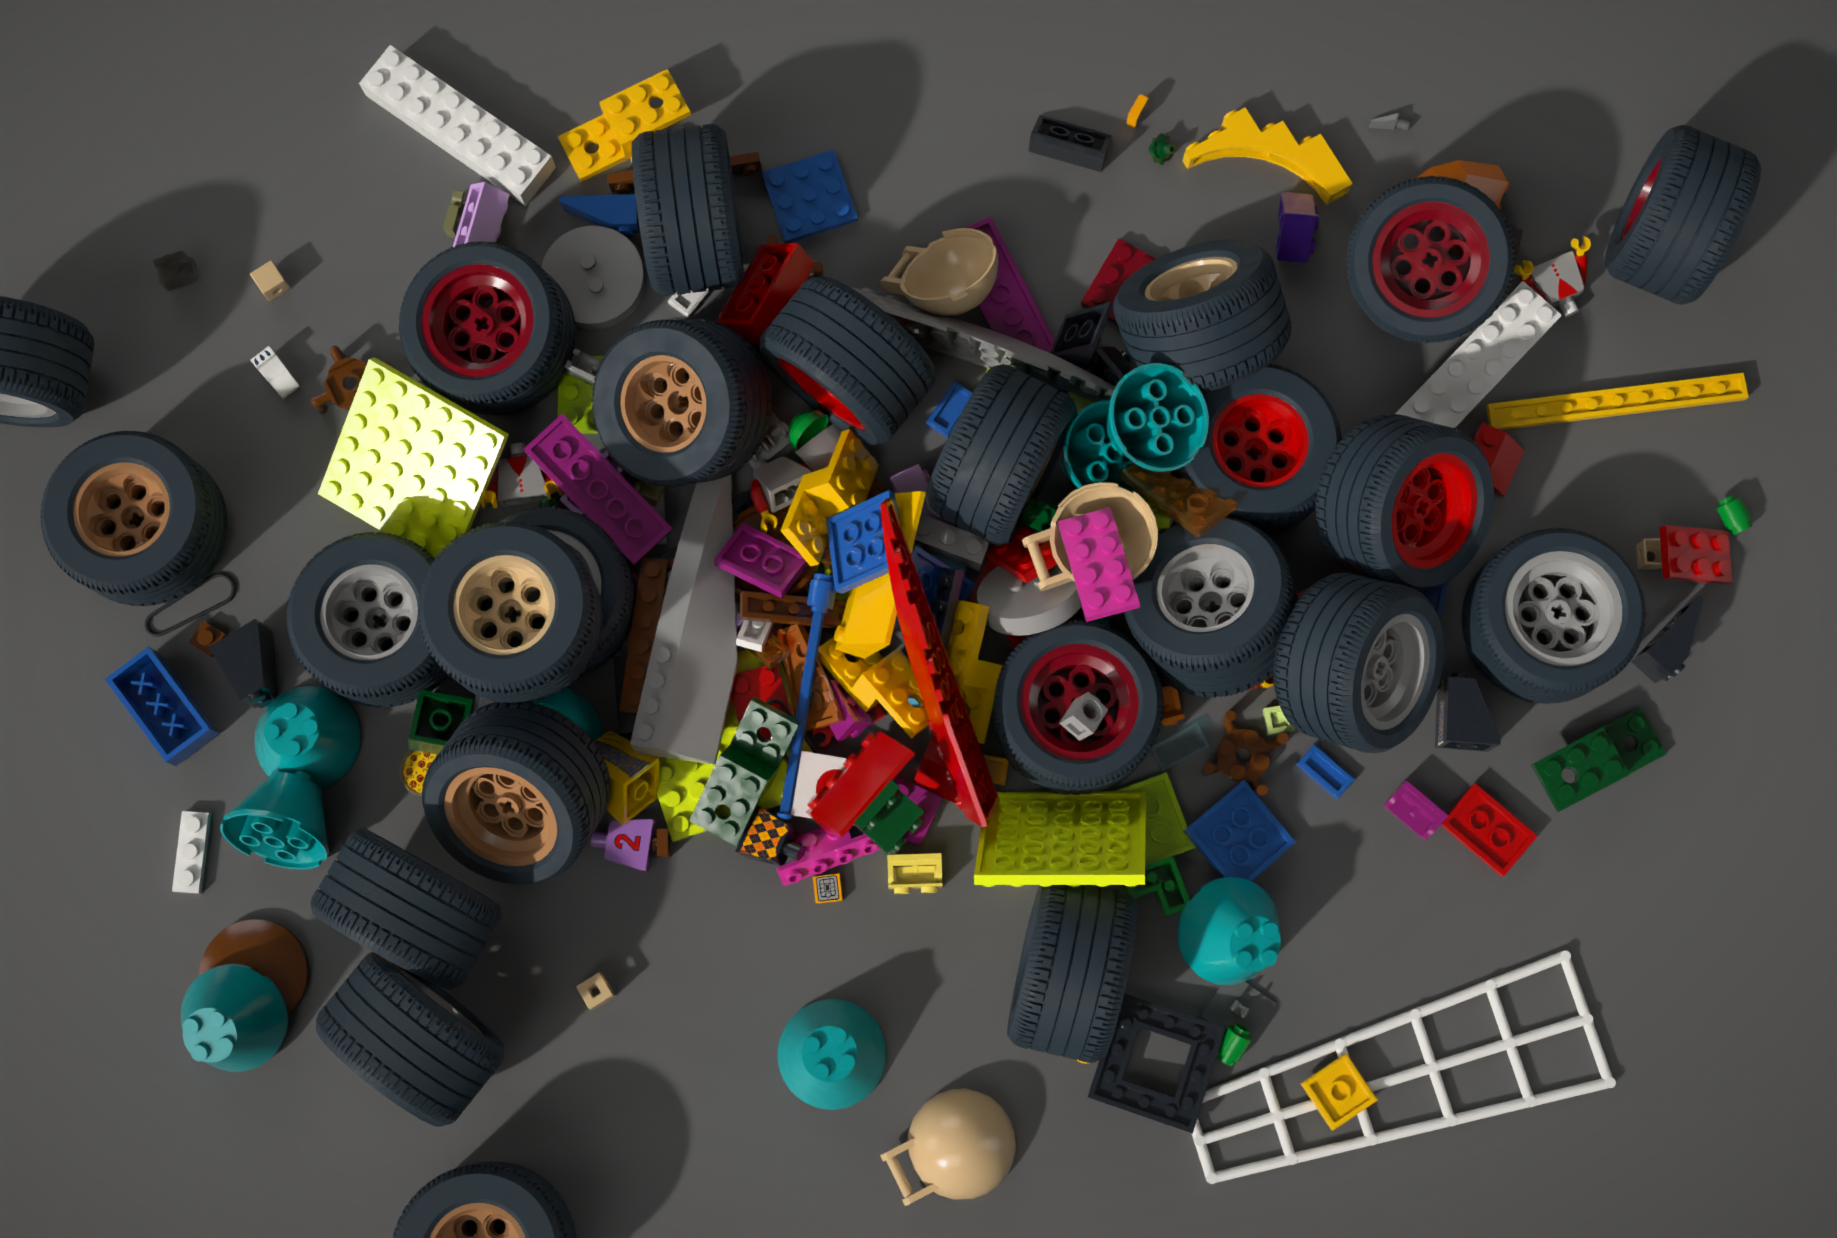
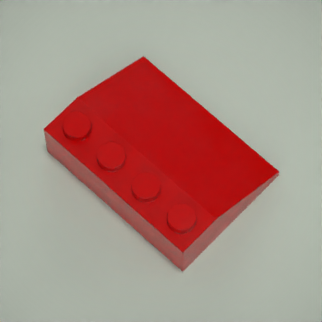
M870 732L860 743L863 746L857 754L853 752L843 762L845 768L839 775L834 773L825 783L827 789L821 795L818 793L814 795L808 802L807 806L810 808L806 813L829 834L843 837L884 787L895 778L915 755L912 750L882 732H875V734Z

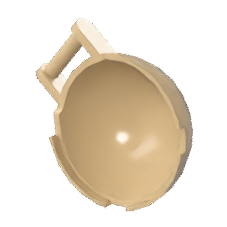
M958 228L943 231L944 237L931 242L927 248L906 246L902 251V258L888 277L885 276L880 281V287L888 293L905 295L911 303L922 311L938 316H955L975 308L990 293L996 281L999 263L998 253L992 238L979 230Z
M1098 482L1084 485L1071 492L1058 505V509L1051 521L1050 529L1027 536L1022 540L1024 547L1028 548L1038 574L1040 591L1074 581L1058 521L1111 507L1132 579L1135 580L1152 561L1158 541L1156 519L1145 500L1135 491L1132 493L1118 487V484ZM1049 540L1052 555L1063 572L1053 577H1050L1038 545Z
M965 1088L950 1089L936 1094L926 1101L913 1117L908 1132V1141L883 1153L880 1157L883 1162H887L904 1196L902 1201L905 1206L932 1192L953 1200L974 1199L996 1188L1009 1173L1016 1151L1015 1132L1011 1120L1002 1106L990 1096ZM907 1149L914 1171L926 1185V1187L915 1193L896 1155Z

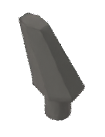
M1400 113L1372 119L1368 128L1394 130L1396 127L1407 131L1410 121L1399 118Z

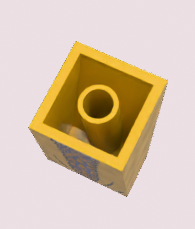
M610 730L602 737L597 738L594 743L605 759L610 776V798L606 810L620 824L624 825L658 799L659 757L638 754L630 745L631 741Z

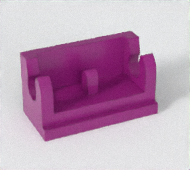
M830 680V686L846 720L830 725V728L837 740H844L849 733L852 738H856L873 721L869 714L865 713L837 680Z
M1407 780L1399 785L1383 805L1423 840L1431 836L1448 817L1444 811Z

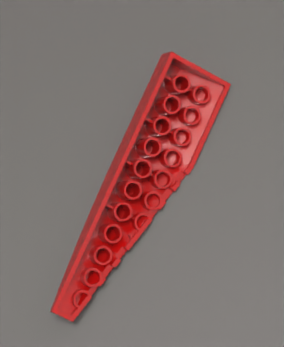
M890 497L880 504L886 558L904 643L929 716L928 727L931 734L936 735L939 743L937 751L940 759L945 760L947 765L946 776L948 782L955 787L957 807L959 810L963 809L966 818L981 827L988 826L1000 799Z

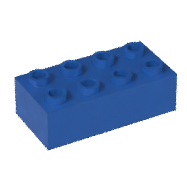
M149 646L105 678V681L166 763L177 766L219 734L161 654Z

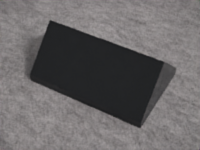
M1039 115L1031 132L1028 152L1101 172L1112 135Z

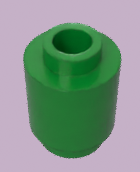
M1731 495L1719 501L1720 507L1716 508L1727 531L1731 530L1732 534L1736 535L1753 526L1750 521L1752 517L1741 497L1735 499L1734 495Z
M1239 1023L1228 1025L1224 1032L1217 1058L1229 1066H1234L1236 1062H1240L1252 1041V1037L1249 1034L1250 1030Z

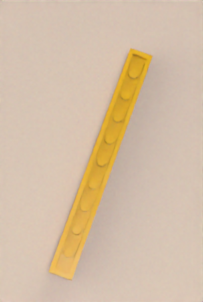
M1744 373L1491 403L1486 406L1489 425L1500 430L1743 401L1749 398Z

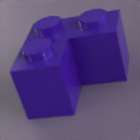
M1281 193L1278 211L1279 230L1275 248L1277 260L1308 263L1309 254L1314 253L1315 239L1312 238L1313 230H1318L1319 215H1317L1318 205L1314 204L1312 194Z

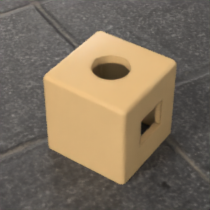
M272 260L250 273L268 301H272L291 288Z
M1660 538L1643 539L1636 544L1639 570L1662 569ZM1647 552L1654 554L1655 559L1653 561L1647 560Z
M601 972L576 986L590 1010H595L616 996ZM596 986L601 992L597 996H595L591 990Z

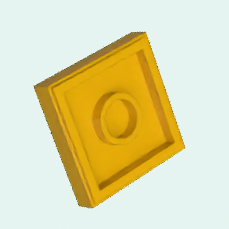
M1347 1053L1300 1083L1331 1131L1378 1101Z

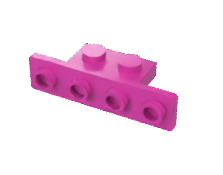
M820 827L797 837L795 842L805 846L802 858L799 861L795 860L777 867V872L783 886L798 883L800 880L812 875L821 874L838 865L847 864L851 860L872 854L880 849L865 834L851 838L848 831L843 837L829 834Z

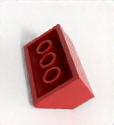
M799 243L761 244L744 273V279L735 288L716 322L722 323L738 332L750 344H760L762 333L808 279L815 263Z

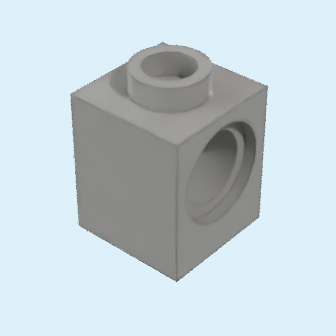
M1087 692L1072 702L1060 724L1080 741L1095 732L1108 709L1097 697Z

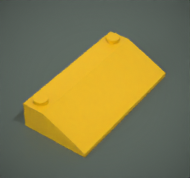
M923 491L895 494L899 522L910 553H912L926 492ZM889 573L849 590L841 626L837 627L834 634V641H837L835 650L865 659L890 645L897 611Z

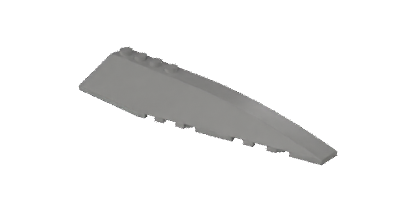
M853 288L891 316L922 348L987 368L1001 364L1009 365L1055 389L1067 393L1071 392L1096 402L1111 400L1115 386L1049 352L962 320L924 312L913 303L906 304L900 302L899 298L892 295L884 297L877 295L874 290L869 288H862V290Z
M732 474L718 480L696 484L670 573L630 745L638 754L712 765L716 764L738 666L736 646L737 610L735 604L736 579L735 575L714 565V558L734 535Z

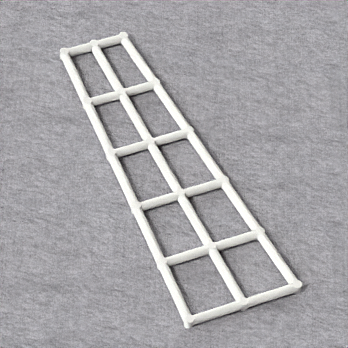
M1565 950L1207 1089L1202 1103L1260 1081L1270 1113L1206 1133L1202 1132L1197 1118L1192 1137L1205 1179L1208 1183L1214 1184L1613 1088L1616 1085V1081L1612 1076L1593 1022V1016L1590 1014L1571 960V954ZM1561 963L1579 1016L1513 1036L1496 988ZM1487 993L1502 1040L1436 1060L1422 1017ZM1412 1022L1426 1064L1366 1083L1374 1092L1429 1074L1443 1117L1374 1133L1367 1109H1364L1357 1114L1364 1136L1295 1152L1285 1119L1317 1110L1311 1100L1281 1109L1271 1076L1335 1051L1338 1058L1345 1053L1348 1055L1346 1047ZM1583 1026L1602 1079L1533 1095L1517 1046ZM1506 1050L1523 1098L1454 1114L1440 1071ZM1274 1123L1284 1155L1219 1171L1214 1170L1206 1144Z

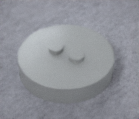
M583 226L573 229L559 237L551 245L543 259L541 268L555 279L567 295L573 309L575 326L578 328L598 330L617 325L633 313L643 297L646 277L640 255L627 237L611 228Z
M1058 564L1048 570L1050 577L1063 573ZM997 566L982 580L977 591V600L979 604L990 606L986 624L993 630L1007 635H1031L1047 631L1062 624L1080 609L1082 605L1075 582L1071 581L1045 591H1040L1038 586L1040 582L1039 577L1026 584Z

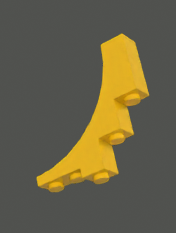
M1246 107L1239 111L1235 109L1224 116L1221 130L1212 132L1207 137V140L1201 143L1197 141L1190 144L1185 149L1182 160L1187 169L1206 161L1224 157H1248L1265 160L1282 166L1301 177L1318 193L1326 205L1348 194L1353 184L1321 134L1315 137L1308 136L1300 141L1298 145L1284 121L1277 124L1274 122L1270 123L1260 131Z

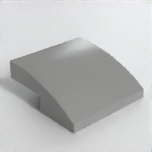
M832 424L796 451V455L813 472L827 468L842 429Z

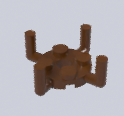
M338 346L330 348V354L335 363L328 371L329 373L324 383L325 392L311 399V404L321 414L327 412L328 407L325 403L330 400L339 408L350 411L367 363L364 361L346 358ZM385 361V362H384V363H386L387 365L393 367V365H392L390 362H388V361ZM350 378L358 379V385L353 390L345 389V383Z
M1229 710L1222 717L1227 735L1218 745L1216 761L1206 763L1201 768V773L1204 776H1209L1221 771L1224 776L1240 783L1245 780L1246 783H1249L1255 794L1262 798L1267 794L1268 788L1266 785H1261L1258 778L1264 774L1269 766L1270 751L1283 746L1289 740V736L1287 733L1282 732L1277 737L1265 741L1254 730H1237L1233 721L1236 718V714L1234 711ZM1237 750H1247L1250 754L1249 762L1240 763L1236 759Z

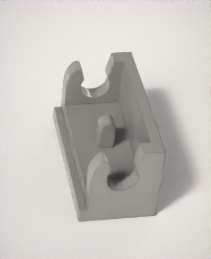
M574 349L573 354L575 355L572 362L568 360L565 364L568 374L593 386L596 372H598L597 369L602 361L578 349Z

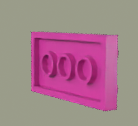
M1111 507L1058 521L1086 622L1140 608L1139 599Z

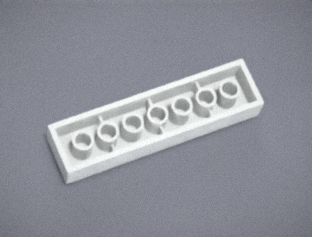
M391 45L359 83L368 98L502 191L510 194L511 197L524 206L529 203L556 168L551 155Z
M1522 281L1501 303L1498 309L1493 312L1494 314L1466 339L1395 414L1456 428L1562 315Z

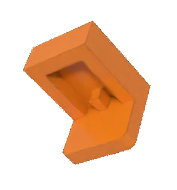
M1166 683L1161 684V693H1163L1164 698L1162 703L1164 704L1162 724L1165 726L1177 724L1179 720L1185 719L1180 705L1178 690Z

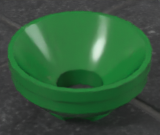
M804 410L795 415L788 427L790 445L798 451L808 441L826 429L829 416L821 410Z

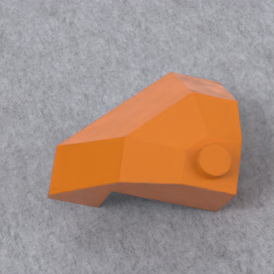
M1456 160L1430 167L1418 176H1442L1466 182L1485 193L1500 210L1502 208L1500 203L1503 194L1507 193L1510 187L1508 179L1498 165ZM1438 227V229L1444 235V230L1441 227ZM1453 245L1452 247L1461 258L1463 256L1462 247Z

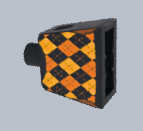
M757 805L735 852L751 860L782 866L785 865L788 857L799 861L804 854L805 846L795 842L799 832Z

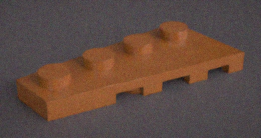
M792 625L777 630L795 718L809 635L804 625ZM818 656L805 733L846 721Z

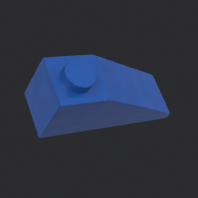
M635 194L560 196L563 210L597 226L616 230L624 236L640 232Z

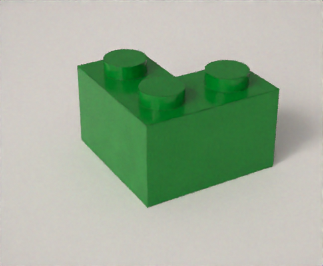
M1173 855L1145 865V885L1132 887L1123 885L1125 892L1130 894L1133 899L1154 893L1163 918L1183 911L1189 900Z

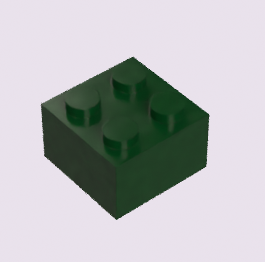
M426 690L419 691L408 737L409 750L438 755L467 716L473 713V699Z

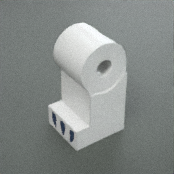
M269 346L250 360L283 399L300 388L295 378Z

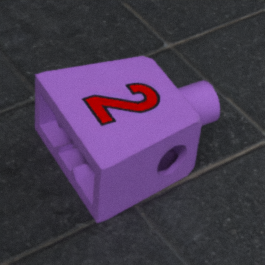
M652 819L630 820L622 825L617 820L610 821L608 832L594 831L592 833L591 847L605 848L604 859L649 873L652 836L655 835L656 822Z

